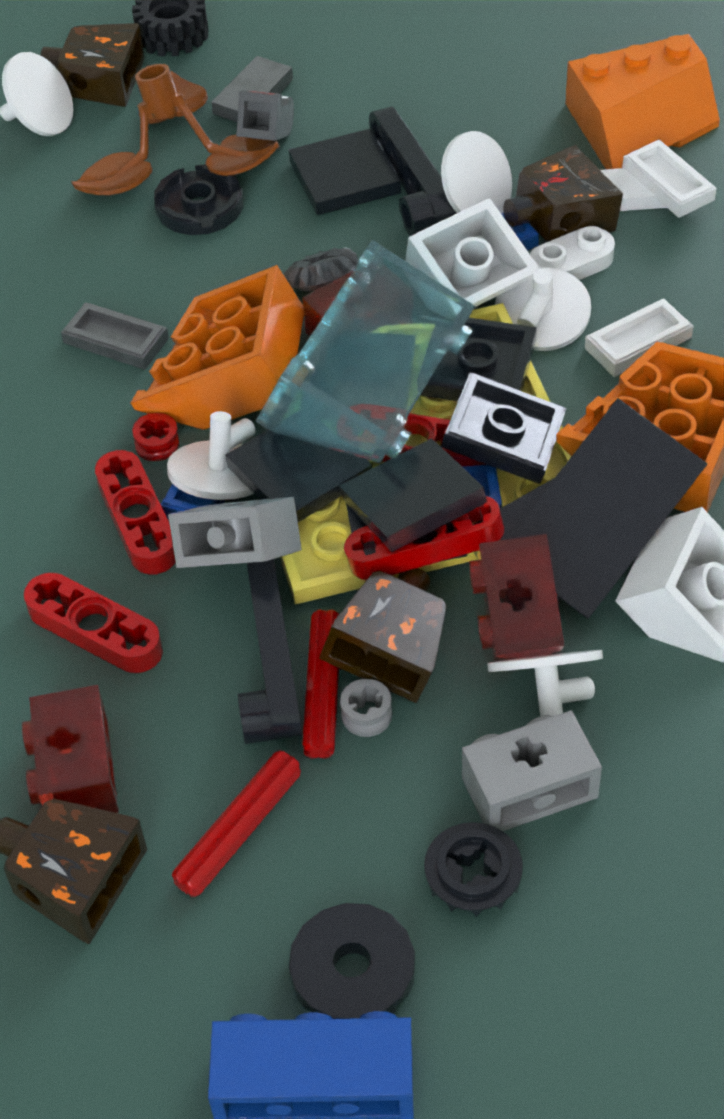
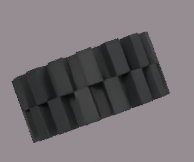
M135 0L136 5L132 7L134 23L139 24L143 48L146 47L148 53L153 54L157 50L158 56L165 57L167 52H172V56H179V50H184L186 54L192 52V45L199 48L203 45L202 40H207L209 29L205 0Z

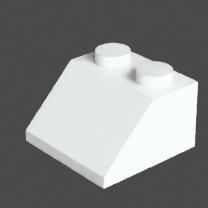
M490 198L408 237L404 266L429 304L457 316L532 279L533 273L539 269L536 262Z
M699 507L664 520L637 555L615 602L650 638L723 663L724 530L703 507Z

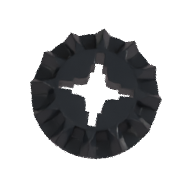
M469 822L452 826L441 832L433 840L425 856L424 870L432 897L438 896L446 902L451 912L456 908L470 910L477 917L484 909L496 906L501 910L505 901L514 892L518 893L523 863L517 845L506 833L488 824ZM484 853V874L487 877L476 875L472 881H468L466 885L463 884V868L460 864L471 866Z

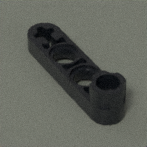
M390 106L370 112L369 127L375 134L400 178L402 187L408 194L399 199V211L407 233L410 236L457 214L445 195L440 174L396 109Z
M274 559L264 562L247 563L266 687L265 690L238 694L245 744L300 736L302 735Z

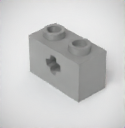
M294 497L205 505L168 514L176 568L264 562L302 550Z
M572 710L556 716L544 715L537 717L526 726L500 735L487 734L476 739L471 745L462 747V780L484 824L494 826L502 831L594 800L599 796L602 766Z

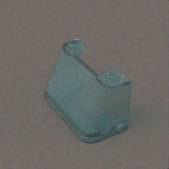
M371 240L358 260L353 273L341 287L334 302L300 353L295 358H292L280 376L256 422L275 434L380 463L385 455L390 458H396L411 435V432L403 428L408 420L407 417L440 361L448 350L457 355L473 329L465 325L475 305Z

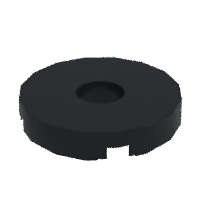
M206 164L196 165V171L184 173V168L175 170L160 181L154 191L156 215L164 226L174 232L188 235L210 234L224 229L234 222L243 209L242 188L236 176H223L211 173L207 169ZM196 197H205L203 200H192Z
M343 903L321 910L302 926L291 945L290 978L297 999L306 1009L308 1007L311 1012L327 1014L333 1019L360 1018L363 1014L373 1011L394 1013L396 1006L403 1001L405 996L407 998L414 985L415 951L407 930L390 913L370 904ZM348 954L362 955L370 962L367 971L357 977L341 975L335 969V965L340 958Z

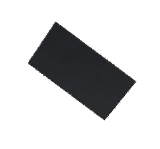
M617 398L502 544L498 552L585 618L589 619L708 463Z

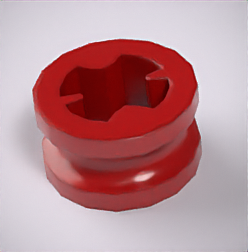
M150 413L140 417L133 425L132 433L135 450L141 458L147 461H162L178 450L180 443L177 424L171 416L164 413Z

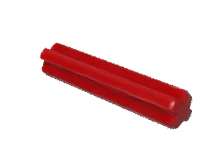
M318 609L311 615L302 741L303 752L311 759L318 757L323 759L330 758L335 749L339 668L319 659L331 627L339 616V613L333 609L328 611Z
M282 750L273 753L172 871L173 883L181 891L191 897L199 896L299 778L301 774L300 763L293 756Z

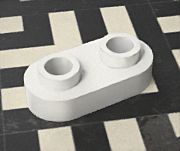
M587 226L535 247L530 252V255L538 267L557 268L581 280L608 268L612 264L615 241L613 236L606 230L596 226Z

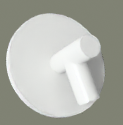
M21 52L10 58L5 64L2 73V87L7 103L0 107L2 118L6 121H12L17 118L29 130L42 136H55L66 130L73 117V101L68 85L61 73L47 59L32 52Z
M478 131L466 132L451 140L442 158L441 178L445 195L456 213H459L490 198L499 212L503 213L505 200L511 198L512 175L508 160L501 147L490 136Z
M539 267L533 273L532 279L498 295L495 301V305L504 304L513 324L537 327L535 351L556 350L569 345L585 331L591 316L590 296L582 282L566 271L551 267Z
M222 411L212 413L210 415V440L191 443L176 450L169 457L167 463L169 480L183 492L206 499L229 500L254 494L227 467L225 456L255 435V426L252 421L243 418L231 425V415Z
M602 650L577 651L489 662L487 665L488 672L534 668L540 716H556L563 713L562 703L588 700L593 698L595 693L594 683L589 677L559 680L557 665L603 659Z

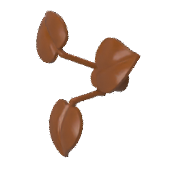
M154 64L141 69L135 75L143 102L137 105L140 116V149L138 153L119 152L105 156L90 166L77 181L71 182L75 189L93 195H115L137 187L153 171L151 163L144 161L149 155V124L163 122L174 117L184 116L206 150L212 153L205 163L207 169L217 175L231 176L246 172L265 161L280 146L277 140L236 136L237 134L226 137L220 145L211 142L192 114L208 100L206 89L198 84L184 80L173 71H170L169 66L166 64Z

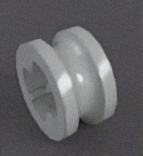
M360 679L350 683L341 693V718L345 728L350 733L360 737H371L379 735L388 728L392 720V700L388 688L383 683L374 679ZM366 702L375 703V707H370L367 714L357 712V709L363 708Z

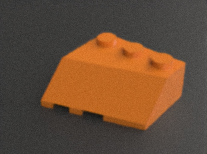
M689 34L675 35L655 42L631 45L624 49L602 54H591L585 58L568 61L565 104L605 169L622 168L623 156L654 141L660 140L668 147L680 148L719 127L720 118L707 58Z
M278 265L193 298L170 336L175 343L173 349L165 358L156 359L149 371L154 378L147 391L138 390L130 402L136 411L147 414L164 413L171 416L175 422L205 430L210 428V415L214 412H227L231 415V420L263 408L277 407L285 400L290 399L305 308Z
M657 341L619 376V384L604 398L597 396L586 406V414L573 426L568 423L556 434V442L572 457L616 399L619 398L708 463L674 507V509L684 512L703 507L708 513L724 475V358Z

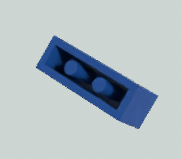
M373 1011L363 1014L360 1018L333 1019L327 1014L310 1012L300 1014L294 1020H267L265 1017L257 1014H239L233 1016L229 1021H212L208 1100L214 1119H414L411 1017L398 1018L390 1012Z

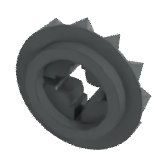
M345 247L341 249L333 248L328 251H319L316 254L305 256L302 260L295 261L284 272V275L292 288H298L300 291H314L344 281L359 266V261L352 249Z

